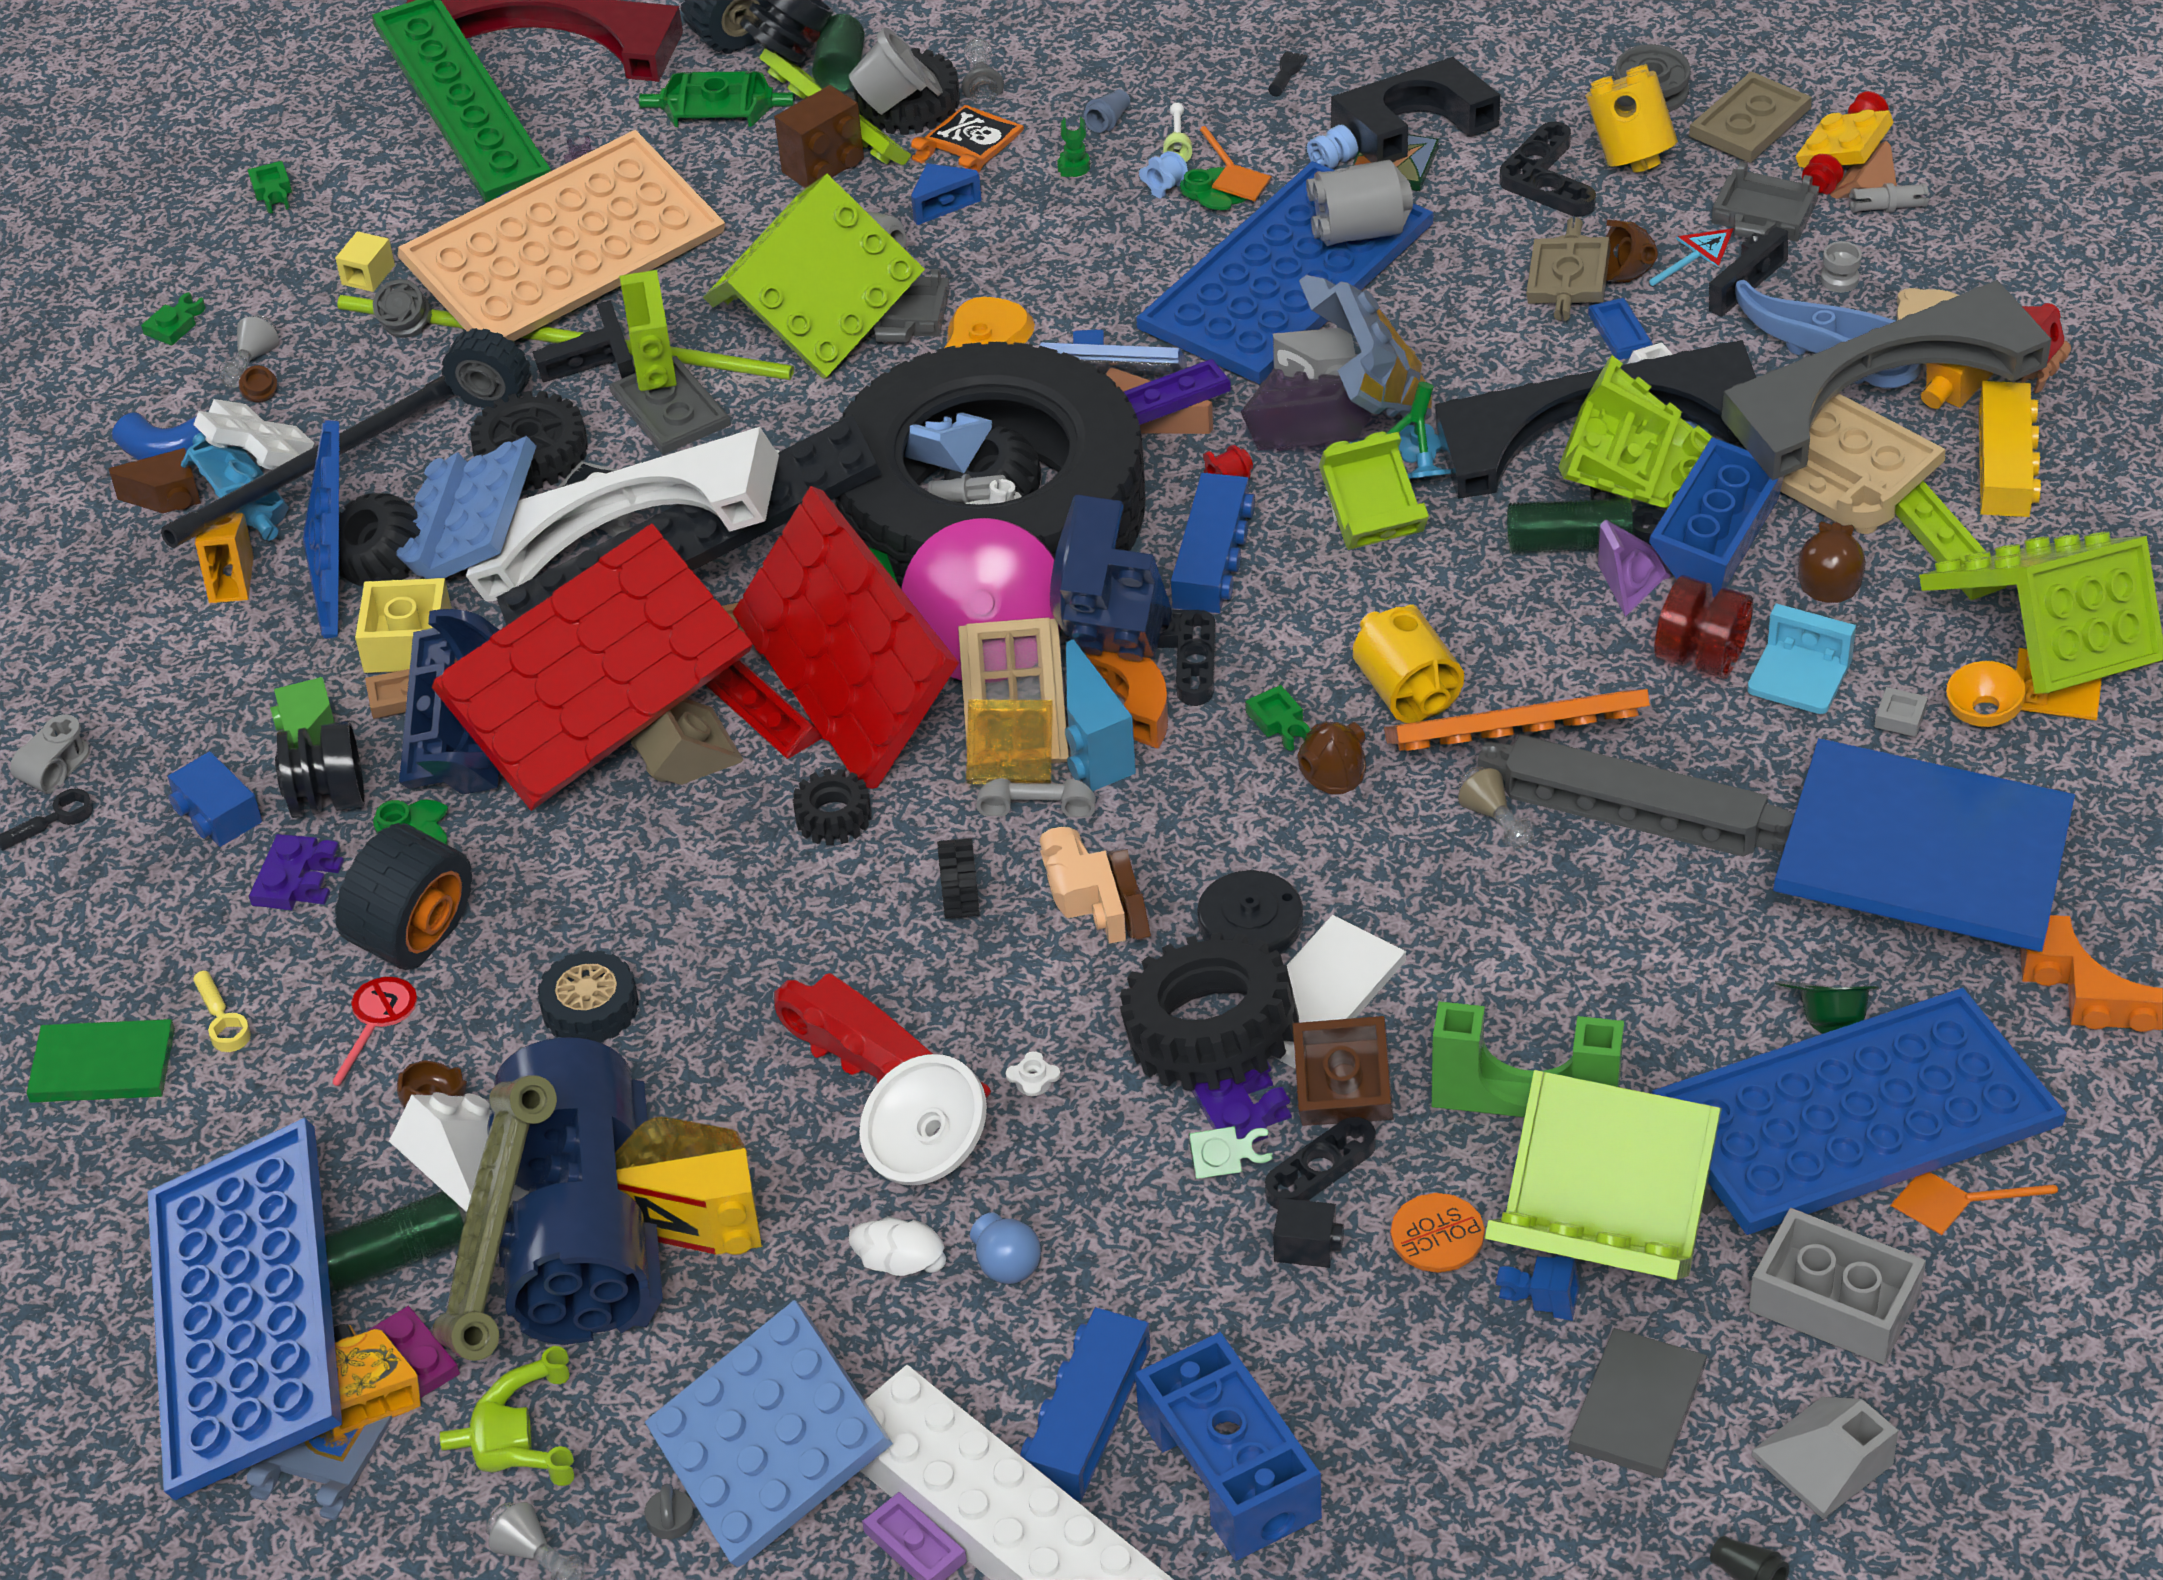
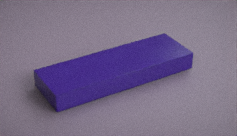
M1210 359L1123 392L1128 397L1129 402H1131L1139 425L1227 393L1231 391V383L1215 361Z

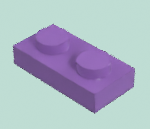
M900 1492L862 1521L864 1533L916 1580H945L967 1562L965 1550Z

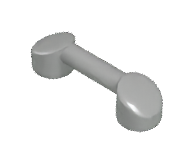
M999 778L986 783L980 789L977 795L976 807L983 816H1005L1010 811L1011 800H1061V810L1066 816L1090 817L1095 811L1096 797L1086 784L1074 779H1067L1064 784L1011 783L1008 779Z

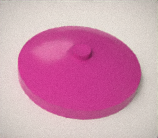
M974 518L954 523L931 536L918 549L908 565L903 579L902 591L959 661L958 666L950 677L962 680L958 626L1036 618L1055 619L1050 608V584L1055 558L1036 536L1016 524L993 518ZM1036 635L1013 637L1016 669L1030 668L1038 663ZM1005 638L982 640L984 670L1007 669ZM1008 678L986 679L985 683L1001 682L1008 680Z

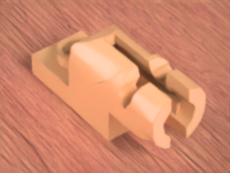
M1070 827L1052 828L1044 832L1039 840L1042 849L1040 852L1047 870V878L1053 899L1058 909L1066 918L1093 913L1096 929H1105L1109 944L1125 941L1124 911L1106 851L1089 854L1081 841L1078 831Z

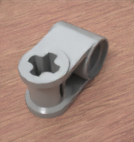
M65 714L58 715L47 721L44 727L14 754L10 765L11 775L44 793H53L56 790L54 786H60L64 783L65 779L89 756V746L79 735L81 727L78 719L72 715Z

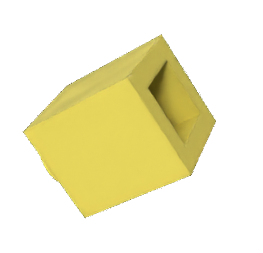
M358 231L335 257L342 285L371 292L376 290L395 266L388 238Z

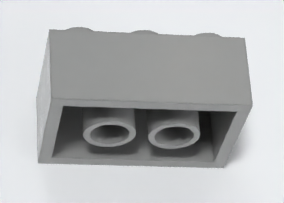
M1790 1208L1752 1276L1749 1311L1885 1365L1921 1295L1926 1260Z

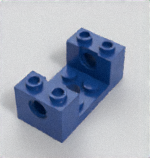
M1221 1332L1135 1372L1139 1420L1162 1453L1176 1446L1183 1452L1209 1491L1211 1526L1235 1561L1322 1518L1320 1471ZM1227 1421L1240 1426L1236 1433L1230 1435L1220 1434L1214 1429L1219 1423L1223 1424Z

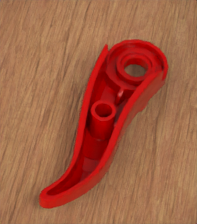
M831 973L825 974L813 986L805 985L796 980H787L774 991V1006L782 1024L797 1038L810 1043L811 1052L814 1057L818 1058L830 1052L841 1058L842 1069L850 1075L857 1074L863 1070L877 1078V1083H879L887 1073L901 1063L918 1056L933 1054L884 1011ZM981 1082L987 1098L991 1090L988 1085Z

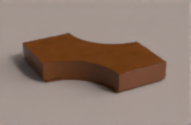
M1120 848L1107 851L1108 861L1124 911L1127 935L1136 940L1151 937L1143 894L1137 885L1128 849Z

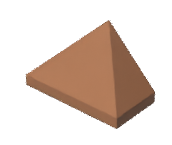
M1886 140L1878 144L1864 164H1852L1830 195L1836 199L1849 198L1852 188L1882 187L1884 183H1893L1897 186L1892 150L1888 141Z

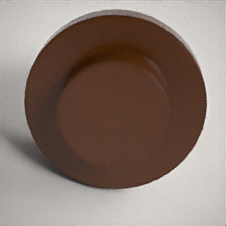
M260 365L251 366L241 375L239 390L242 396L249 401L264 402L272 398L276 393L277 379L268 368Z

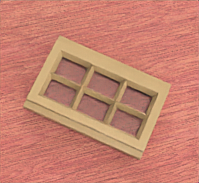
M1036 618L958 626L968 769L1067 762L1069 756L1068 743L1065 736L1066 717L1059 628L1056 619Z

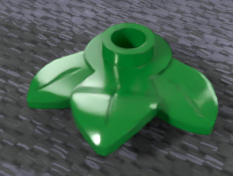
M1225 167L1207 170L1192 169L1184 174V179L1180 182V191L1184 196L1193 201H1198L1201 205L1210 209L1228 210L1231 208V204H1239L1247 200L1212 188L1213 183Z
M424 799L407 805L403 801L391 800L377 808L373 819L374 829L377 834L392 824L405 823L448 845L446 833L437 824L448 811V806L435 800Z

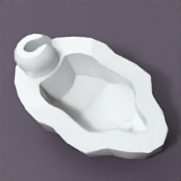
M887 1216L879 1221L861 1223L850 1229L849 1244L854 1252L861 1257L866 1268L888 1272L892 1275L905 1276L923 1269L929 1273L938 1272L946 1264L942 1239L931 1227L923 1222L916 1220L906 1222Z

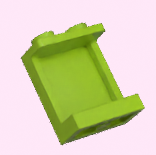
M657 270L619 276L639 390L646 391L677 386Z
M1376 432L1367 436L1364 440L1354 443L1339 441L1331 444L1323 451L1319 469L1348 550L1423 532L1429 515L1425 503L1418 504L1399 452L1401 442L1399 432L1391 434Z

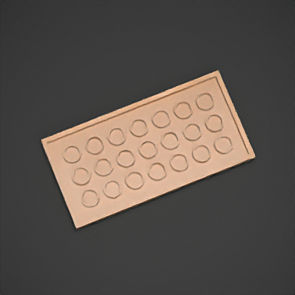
M633 130L399 246L398 258L466 331H470L472 328H477L478 330H483L484 328L494 333L498 332L508 340L515 341L621 286L619 276L650 271L724 232L725 222L636 130Z

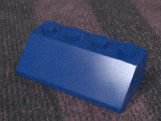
M1712 437L1651 534L1649 543L1680 585L1719 600L1779 500L1784 476L1772 481L1748 450Z

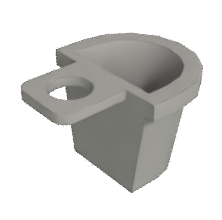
M886 27L876 34L877 43L849 74V79L857 92L881 115L917 89L921 91L927 86L937 96L943 93L933 72L913 55L909 45L902 38Z

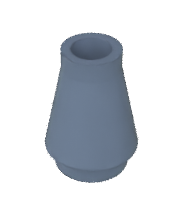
M1117 89L1110 94L1089 101L1084 111V120L1088 128L1097 133L1104 132L1105 130L1111 131L1125 109L1130 106L1129 95L1124 90Z

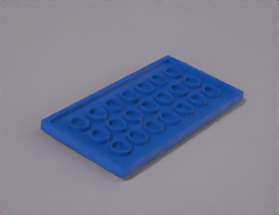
M1312 161L1137 316V329L1205 360L1213 359L1218 366L1261 384L1274 372V333L1319 330L1328 322L1327 319L1311 310L1299 280L1305 275L1325 278L1335 285L1341 281L1347 282L1362 290L1433 224V211L1413 203V208L1401 234L1361 241H1346L1326 246L1324 241H1321V238L1315 239L1313 235L1311 217L1316 216L1315 202H1310L1308 199L1306 180L1314 178V174L1317 171L1327 172L1335 170Z
M1964 988L1652 1090L1651 1093L1722 1108L1708 1183L1746 1235L1781 1224L1790 1208L1810 1214L2063 1126L2067 1114Z
M305 1117L147 1191L164 1492L174 1500L342 1425L315 1127Z

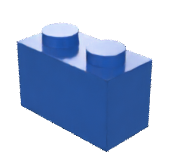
M210 751L167 776L172 790L168 797L174 810L180 816L187 814L191 818L192 825L199 836L203 839L209 836L219 847L262 823L255 795Z

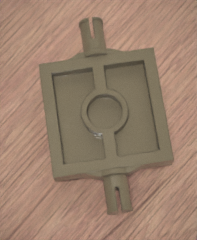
M1573 217L1567 220L1565 235L1555 238L1534 239L1526 291L1528 304L1556 303L1554 318L1558 321H1562V313L1564 321L1570 318L1572 303L1604 302L1611 250L1609 237H1587L1581 235L1583 222L1575 217V224Z

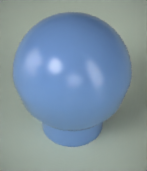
M997 1213L984 1214L973 1224L970 1238L976 1245V1258L986 1276L999 1283L1014 1284L1025 1280L1035 1271L1040 1261L1041 1246L1038 1236L1030 1226L1016 1219H1002Z

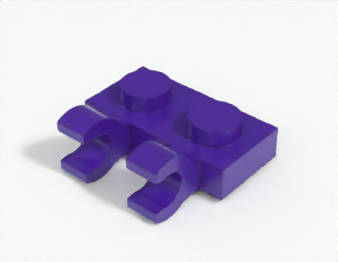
M277 834L248 896L251 905L291 911L296 901L325 905L330 890L328 888H321L325 875L317 871L339 873L344 859L343 857H334L339 847L338 842L323 840L318 843L316 837Z
M1269 1063V1069L1261 1074L1255 1069L1244 1073L1246 1081L1236 1084L1233 1078L1220 1081V1089L1209 1090L1208 1082L1196 1084L1192 1093L1212 1129L1235 1126L1237 1139H1243L1253 1129H1267V1126L1292 1118L1286 1106L1290 1103V1099L1283 1087L1269 1090L1256 1104H1253L1248 1095L1273 1086V1082L1268 1075V1072L1271 1071ZM1268 1136L1257 1137L1252 1143L1266 1139Z

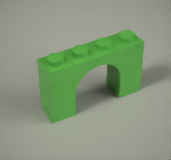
M1438 1001L1433 1032L1432 1107L1525 1117L1534 1071L1509 1066L1490 1053L1484 1042L1485 1006ZM1577 1016L1573 1056L1563 1065L1549 1070H1542V1072L1620 1087L1624 1021Z

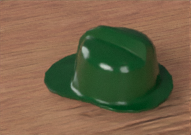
M1775 981L1776 985L1800 990L1806 1019L1821 1034L1863 1021L1867 1012L1869 991L1879 990V987L1876 986L1832 987L1801 982Z

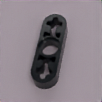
M1360 1117L1343 1119L1272 1169L1265 1178V1197L1267 1202L1273 1208L1278 1209L1280 1198L1309 1201L1368 1159L1374 1153L1376 1147V1131L1372 1123ZM1348 1136L1354 1138V1140L1347 1143ZM1361 1136L1363 1137V1142L1361 1143L1355 1140ZM1316 1158H1325L1330 1160L1333 1166L1326 1171H1315L1308 1164ZM1281 1184L1288 1188L1294 1184V1191L1290 1192L1288 1189L1278 1191V1185Z

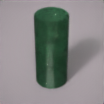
M848 14L833 15L819 34L812 65V74L815 82L822 89L832 85L842 92L848 90L853 85L849 79V74L861 61L865 41V32L862 24L855 17Z
M1623 497L1622 499L1611 498L1610 500L1608 498L1606 500L1604 498L1602 500L1595 498L1594 500L1585 499L1584 501L1581 499L1579 501H1538L1537 503L1530 501L1529 503L1522 502L1521 504L1519 502L1517 504L1510 502L1507 508L1509 551L1511 554H1517L1518 552L1537 553L1539 551L1541 553L1542 551L1557 552L1558 550L1560 552L1562 550L1569 552L1570 550L1576 551L1577 549L1579 551L1581 549L1584 551L1586 549L1589 551L1591 549L1598 550L1600 524L1605 520L1633 535L1631 500L1628 497L1626 499Z
M441 1189V1192L437 1191L436 1194H428L423 1199H415L414 1202L410 1201L408 1205L403 1204L402 1207L393 1208L392 1212L387 1210L383 1214L379 1213V1216L375 1214L374 1217L371 1216L370 1219L366 1218V1220L361 1222L357 1221V1224L353 1223L352 1226H344L339 1231L335 1230V1232L331 1231L330 1234L326 1233L328 1275L335 1292L339 1293L340 1290H348L353 1285H361L362 1282L366 1283V1280L370 1281L371 1278H379L384 1273H392L393 1270L397 1271L398 1268L407 1267V1262L412 1265L413 1261L415 1263L418 1262V1259L422 1261L423 1256L428 1259V1257L433 1255L436 1256L437 1253L441 1254L442 1251L445 1252L450 1250V1248L454 1249L455 1246L458 1247L464 1222L456 1202Z

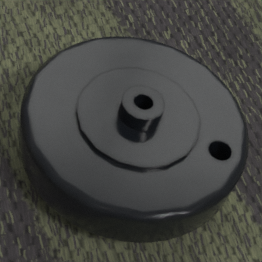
M1245 870L1222 876L1205 889L1198 902V927L1204 941L1210 940L1212 933L1222 932L1224 940H1233L1238 933L1247 936L1249 945H1253L1260 939L1267 943L1269 953L1275 950L1281 953L1296 941L1303 926V904L1299 893L1288 881L1269 872Z

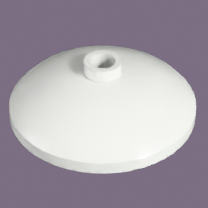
M931 1054L918 1056L892 1069L871 1092L861 1116L860 1142L869 1164L886 1179L902 1185L927 1184L943 1178L954 1171L971 1154L984 1128L987 1104L981 1082L965 1064L945 1055Z

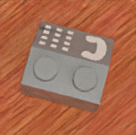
M1342 328L1274 333L1275 396L1317 418L1356 414V404L1350 401L1337 371L1356 357L1352 334Z

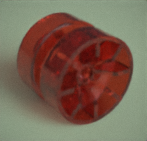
M1685 575L1680 576L1672 586L1659 616L1654 643L1655 657L1673 664L1686 666L1695 655L1697 671L1727 679L1734 668L1731 666V662L1736 663L1748 637L1753 615V597L1732 589L1722 588L1713 599L1712 585L1710 583Z

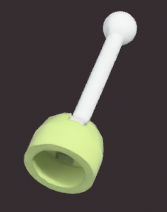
M1173 103L1170 107V113L1174 116V132L1165 139L1163 153L1178 149L1179 152L1175 153L1179 154L1187 162L1192 156V142L1185 133H1181V115L1184 113V107L1181 103Z

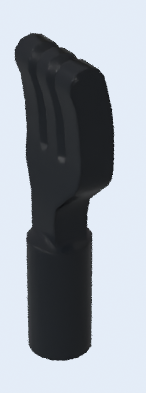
M1289 51L1283 54L1280 59L1281 71L1277 73L1268 88L1272 96L1278 97L1281 95L1291 76L1300 71L1308 56L1305 54L1300 55L1299 53L1293 54V52Z

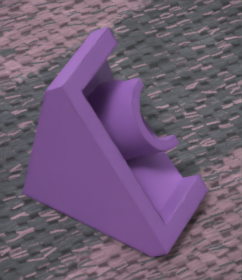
M1608 520L1600 524L1598 566L1626 617L1661 581L1670 578L1672 575L1651 545Z

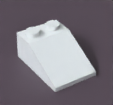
M435 1092L433 1095H411L389 1142L467 1212L488 1138L487 1124L491 1113L489 1109L490 1104L482 1097L470 1093L465 1094V1096H448L439 1092ZM514 1185L510 1205L513 1201H518L527 1195L529 1191Z

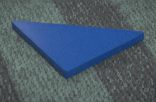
M325 420L322 423L302 537L321 636L325 639L338 637L339 421Z

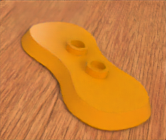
M976 297L964 302L952 316L948 325V339L944 348L956 346L957 348L962 347V344L981 342V344L1007 342L1012 345L1014 342L1026 343L1034 332V320L1021 305L1015 302L995 297Z

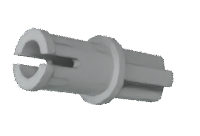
M963 474L961 478L929 481L927 491L946 500L967 503L974 500L989 499L990 483L995 480L998 489L999 479H1007L1004 475L971 478L969 474Z

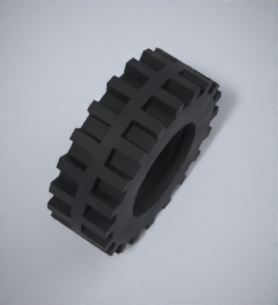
M1222 932L1212 933L1210 940L1202 942L1197 941L1196 935L1187 937L1188 945L1175 949L1170 943L1162 947L1164 955L1160 958L1154 959L1148 956L1141 961L1144 969L1142 973L1132 971L1129 974L1127 980L1130 988L1121 989L1120 998L1123 1006H1120V1011L1133 1058L1136 1064L1141 1063L1144 1074L1149 1078L1158 1073L1162 1085L1170 1087L1175 1080H1179L1182 1082L1184 1090L1193 1091L1197 1083L1208 1082L1209 1090L1220 1089V1081L1233 1078L1235 1083L1239 1084L1246 1081L1244 1073L1255 1069L1261 1074L1269 1069L1267 1063L1269 1057L1273 1056L1281 1059L1286 1054L1284 1041L1294 1042L1293 1023H1299V1015L1287 965H1283L1282 957L1277 950L1269 953L1267 943L1260 939L1253 945H1249L1247 936L1238 933L1233 940H1224ZM1214 993H1240L1246 995L1234 1008L1222 1015L1208 1019L1184 1020L1170 1015L1175 1009L1187 1002Z

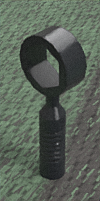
M78 788L61 792L53 801L54 813L45 817L36 816L25 821V823L0 833V849L4 851L45 831L48 824L56 820L66 825L82 823L90 817L93 811L89 794ZM75 801L84 803V806L72 812L62 810L64 806Z

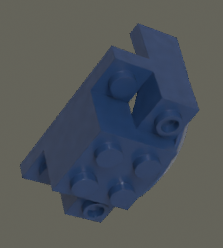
M1075 495L1054 559L1050 584V608L1052 615L1065 635L1070 637L1071 640L1074 639L1086 654L1101 655L1103 651L1118 653L1119 657L1129 661H1142L1143 657L1155 659L1162 625H1170L1172 608L1153 554L1115 549L1123 511L1122 501Z

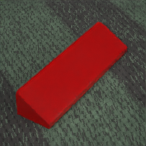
M741 659L705 684L787 759L823 739L811 721Z

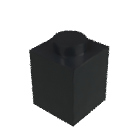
M1280 1198L1273 1233L1274 1262L1330 1268L1333 1251H1342L1344 1239V1224L1336 1223V1204Z

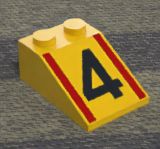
M746 1148L616 1170L618 1190L629 1195L638 1204L645 1223L657 1224L659 1243L715 1255L723 1253L739 1255L747 1252L749 1249L762 1247Z

